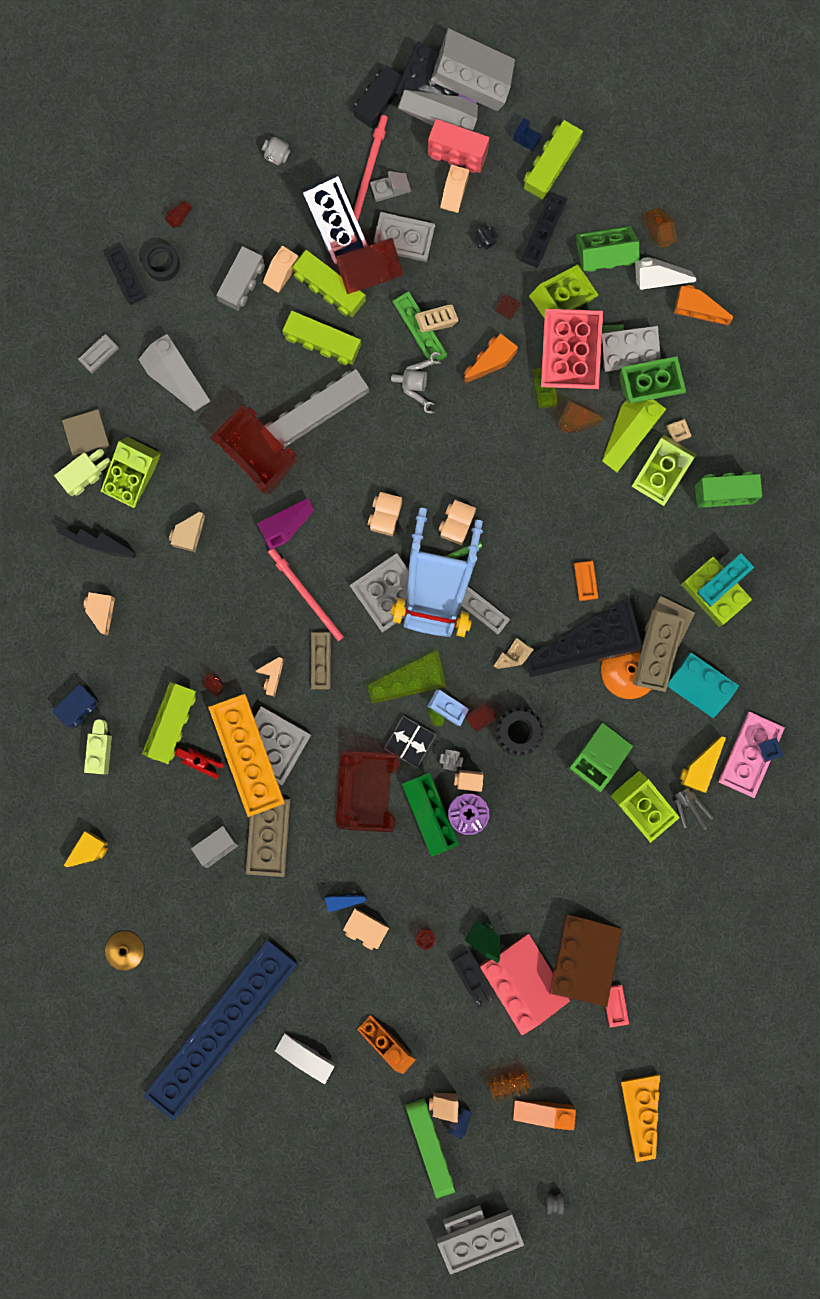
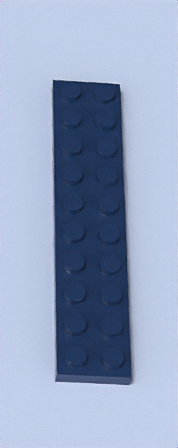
M267 940L144 1094V1097L174 1121L297 967L298 963L270 940Z

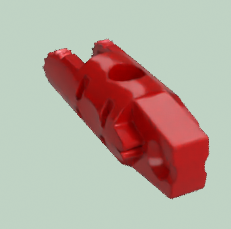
M177 748L175 752L176 756L183 759V764L215 779H218L219 775L207 769L209 763L214 764L218 768H223L224 763L203 755L192 748H188L187 751ZM200 758V763L197 765L196 760Z

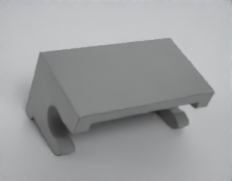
M222 826L191 849L201 865L208 868L239 845L228 829L226 830Z

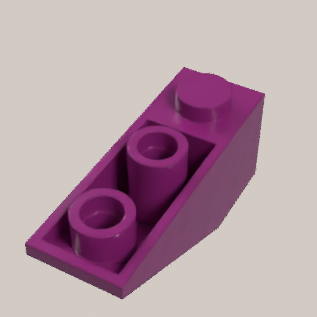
M309 498L257 523L270 550L288 542L314 512Z

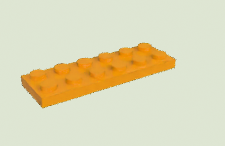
M246 694L210 706L209 710L247 816L250 817L285 804Z

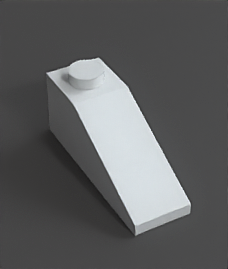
M648 257L636 261V283L640 290L696 282V277L690 270Z

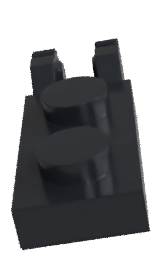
M469 951L452 959L453 965L478 1008L482 1007V1002L476 994L480 990L484 991L485 997L489 1002L493 1001L487 989V984Z

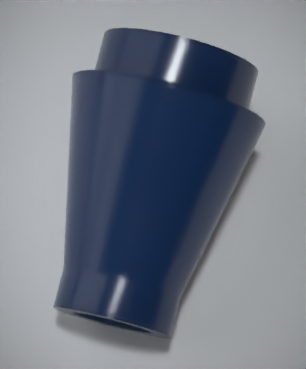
M461 1108L458 1113L457 1122H451L448 1125L449 1129L447 1132L461 1140L463 1135H466L472 1113Z

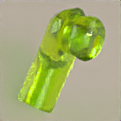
M430 709L429 717L432 723L438 727L443 725L444 717Z

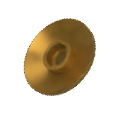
M121 931L115 933L106 944V959L111 966L118 970L133 969L143 958V943L132 932ZM121 948L126 949L125 955L120 953Z

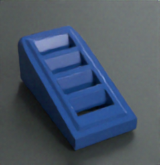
M328 895L324 897L328 912L360 904L367 900L364 895Z

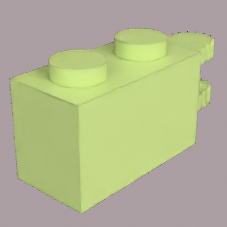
M99 449L90 456L84 452L54 476L69 495L77 496L85 490L84 487L89 483L93 484L99 480V476L102 474L101 471L111 464V460L106 458L96 466L94 462L103 456L104 451Z
M95 720L92 734H88L84 773L108 774L112 736L107 735L108 723L105 720Z

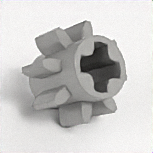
M446 750L445 754H441L439 763H443L442 769L457 771V767H462L463 758L459 757L460 752Z

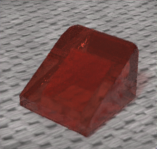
M208 674L203 682V687L215 697L225 688V685L212 674Z

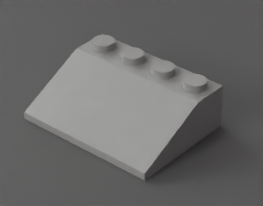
M448 28L431 81L498 111L505 104L510 90L515 59Z

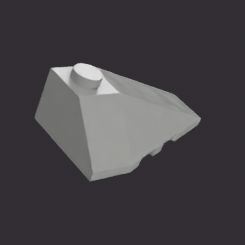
M404 90L397 109L432 126L435 120L438 119L473 131L477 121L478 105L459 96Z
M167 334L150 344L138 359L151 378L170 391L194 412L211 402Z

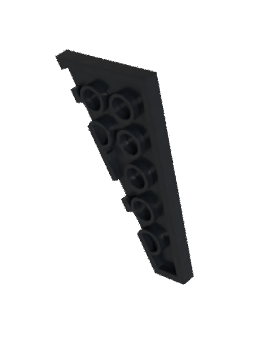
M627 597L620 604L612 606L603 614L586 621L571 630L572 632L564 637L561 636L552 644L530 654L526 659L529 676L535 677L641 652L642 643L630 598Z

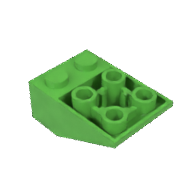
M602 723L569 765L568 769L597 792H601L633 746Z

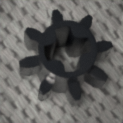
M484 225L475 232L476 237L474 241L478 248L483 246L484 249H489L496 244L497 232L494 227L489 229L487 225Z

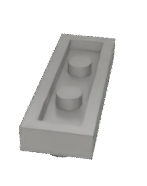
M467 586L461 607L499 635L510 619Z

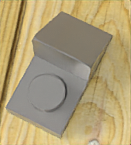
M389 171L387 178L370 182L375 202L411 192L406 173Z

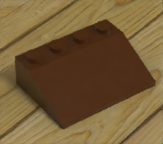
M569 915L564 916L549 994L607 1007L622 929Z

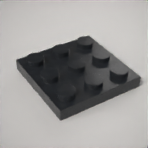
M418 41L394 93L402 97L404 90L451 96L456 94V92L431 81L439 53Z

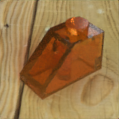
M661 207L643 213L653 241L660 248L668 247L671 243L678 241L675 221Z
M569 401L557 426H560V430L565 433H577L600 425L603 417Z

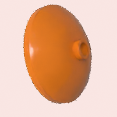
M641 652L602 661L601 677L606 688L611 693L624 699H636L644 696L651 690L633 685ZM629 666L635 668L634 673L628 671Z

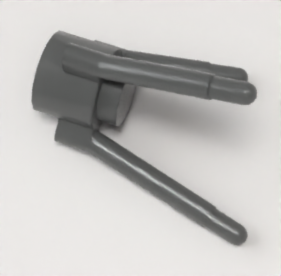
M689 788L675 795L677 799L674 802L677 805L683 828H687L681 805L684 808L690 806L702 828L706 830L707 827L693 805L694 801L712 820L713 816Z

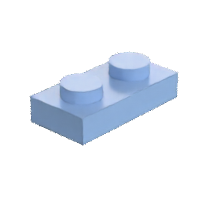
M441 690L435 691L427 706L457 726L461 725L469 710Z

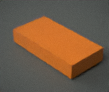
M593 561L574 563L579 601L598 599Z

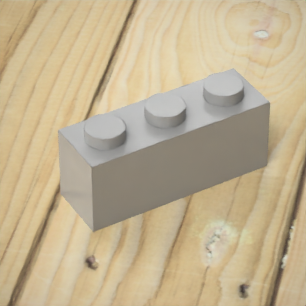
M243 246L241 247L216 295L219 302L238 311L241 306H245L249 290L252 291L254 289L255 279L258 274L263 272L265 267L261 255Z

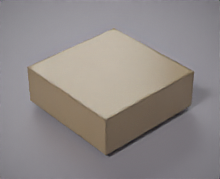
M685 419L666 426L670 438L676 442L691 437Z

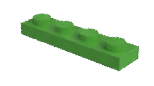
M407 292L393 300V305L426 359H430L431 354L434 352L442 354L435 357L436 362L446 358L447 353L434 332H421L415 317L421 311L411 294Z

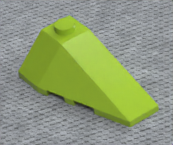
M626 399L619 411L602 462L615 472H618L663 415L666 408L654 399L631 404Z

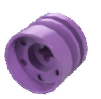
M462 794L450 803L448 819L456 831L465 835H474L481 832L487 825L489 808L481 797L474 794ZM468 809H471V812L474 813V817H470V819L467 820L466 816L463 815V813L467 812Z

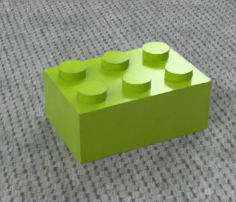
M712 557L681 585L717 626L720 627L752 599L737 583L711 607L708 606L697 592L724 569Z

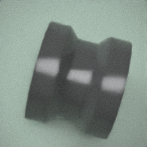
M547 1193L546 1213L557 1212L559 1215H563V1194L552 1195Z

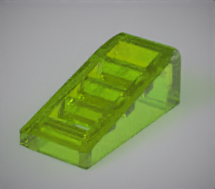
M542 368L533 369L538 408L557 406L555 387L539 386L542 378L538 379V376H542ZM551 390V392L541 393L540 391Z

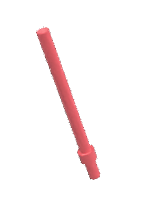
M381 115L378 127L375 128L373 134L374 141L353 213L357 222L381 140H384L386 133L385 126L388 117L385 115Z
M275 549L269 550V555L277 563L276 567L284 572L336 640L340 641L344 638L289 568V563L285 558L282 559Z

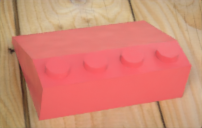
M545 309L541 387L599 389L603 311Z
M529 934L501 950L499 963L487 959L479 964L521 1035L540 1025L570 1002L569 998L549 994L553 972Z

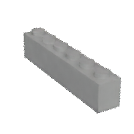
M356 369L354 371L349 370L337 382H330L325 390L313 393L308 401L299 402L291 412L286 411L274 423L269 422L264 425L261 433L273 452L277 453L369 393V387Z

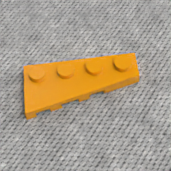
M655 1074L622 1080L620 1082L635 1161L656 1159L660 1075Z

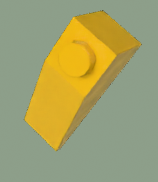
M718 737L686 769L682 770L680 775L682 785L706 793L724 745L725 737Z

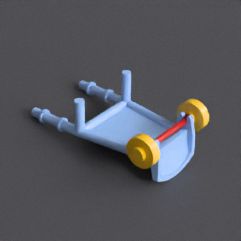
M420 508L419 514L416 516L415 533L412 534L413 543L410 552L406 607H404L405 599L398 597L397 603L392 604L390 615H394L393 622L399 624L401 623L402 616H404L403 627L414 631L450 637L455 627L457 628L456 636L464 637L466 631H470L472 620H469V612L461 611L460 618H457L477 561L476 554L479 551L480 534L483 533V530H481L483 521L475 520L474 528L471 530L473 535L471 545L468 546V560H458L419 551L420 542L423 539L424 523L427 521V509Z

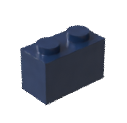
M79 684L52 712L67 728H76L84 721L82 718L87 713L91 714L97 709L98 706L96 704L100 701L84 685Z

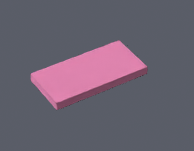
M748 712L718 782L755 798L770 761L763 762L757 744L776 737L779 742L785 727Z

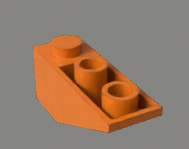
M501 333L497 338L494 336L488 343L489 348L485 352L481 351L477 356L475 365H470L466 369L464 381L466 383L505 367L517 353L518 347Z
M371 1015L357 1029L395 1071L404 1074L415 1062V1057Z

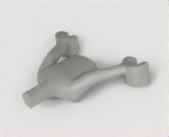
M438 352L432 353L430 359L407 366L403 375L392 374L391 376L392 382L402 383L404 393L424 405L425 412L430 414L435 412L429 411V405L436 404L428 402L414 392L425 391L427 372L416 370L433 363L441 364V362L435 361L437 355H442Z

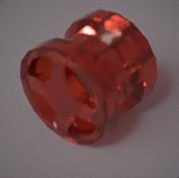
M421 929L417 932L416 943L421 949H430L435 943V935L429 929Z

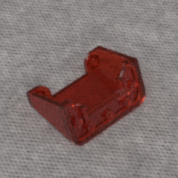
M242 405L210 438L249 475L262 493L269 495L295 465L297 454L290 447L286 449L256 418L258 414L250 406L246 408Z
M343 751L341 753L336 804V826L338 829L393 832L396 820L392 813L388 812L390 774L395 773L399 768L398 754Z

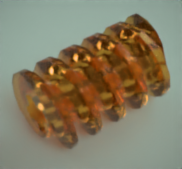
M526 1068L523 1069V1075L516 1070L515 1077L509 1072L508 1079L501 1074L500 1081L495 1076L492 1083L488 1080L495 1103H498L499 1096L505 1101L506 1094L513 1099L514 1092L520 1097L521 1090L528 1095L529 1088H531Z

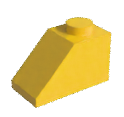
M85 831L64 866L70 867L98 860L99 857L102 859L108 850L106 848L108 842L90 831Z

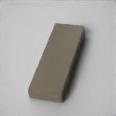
M311 632L312 690L331 689V632Z

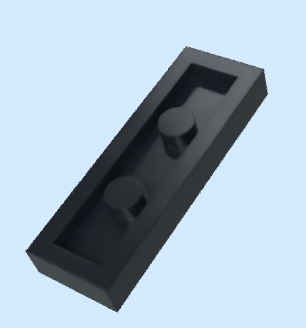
M123 246L105 253L129 305L147 298Z

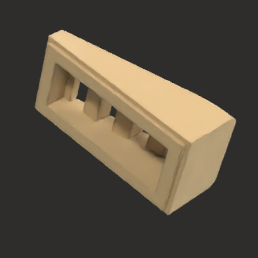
M452 304L415 315L422 333L450 328L458 322V317Z

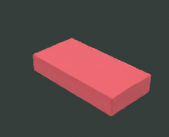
M622 984L611 986L608 1006L606 1007L609 1027L629 1024Z

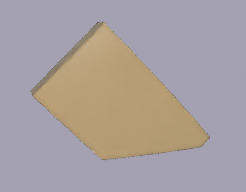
M516 638L507 654L502 652L494 667L500 669L522 665L533 649Z

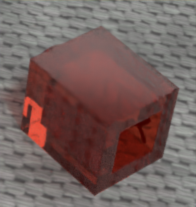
M483 704L465 718L475 733L496 720L494 718L496 713L490 705L487 707Z

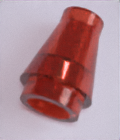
M183 201L168 211L165 216L166 222L173 228L180 227L188 213L192 210L191 205L187 201Z

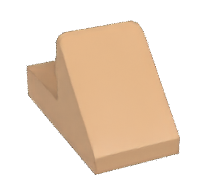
M277 658L256 671L257 673L270 676V679H266L264 684V690H266L267 695L275 697L284 662L283 658Z

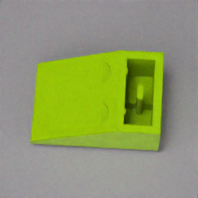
M129 437L120 440L101 492L135 508L157 466L161 453Z

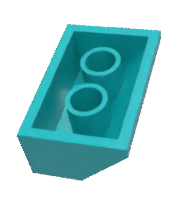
M689 653L670 678L667 687L714 718L729 702L739 685L693 653Z

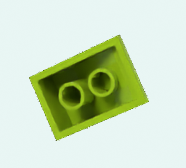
M579 265L541 283L529 295L544 319L545 309L578 310L599 296Z
M663 435L632 487L665 506L697 454Z
M640 771L610 795L650 843L680 818L650 780Z

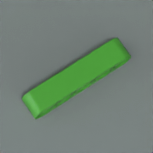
M425 1098L406 1104L407 1113L436 1198L455 1193V1187Z

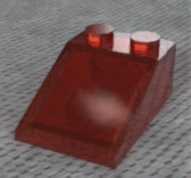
M393 238L379 240L336 256L347 294L404 275Z

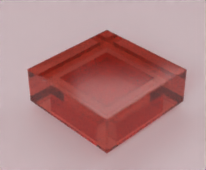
M504 294L495 312L512 320L521 303Z

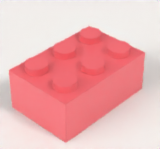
M436 119L428 139V155L434 160H444L450 165L464 167L471 173H480L488 153L489 137Z

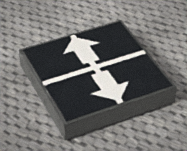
M403 716L384 749L418 768L436 734Z

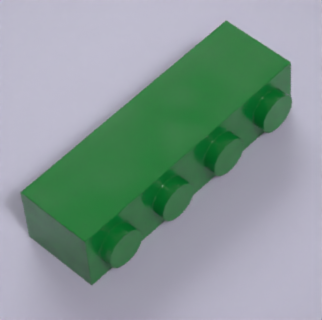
M430 773L403 783L402 786L430 855L434 856L458 846V841Z

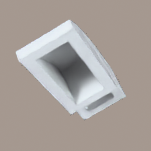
M287 1034L283 1035L275 1052L324 1084L335 1066L334 1062L319 1055V1052Z

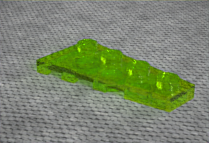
M438 650L367 685L371 704L446 688Z

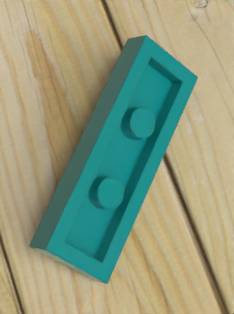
M741 553L697 593L711 607L754 567Z

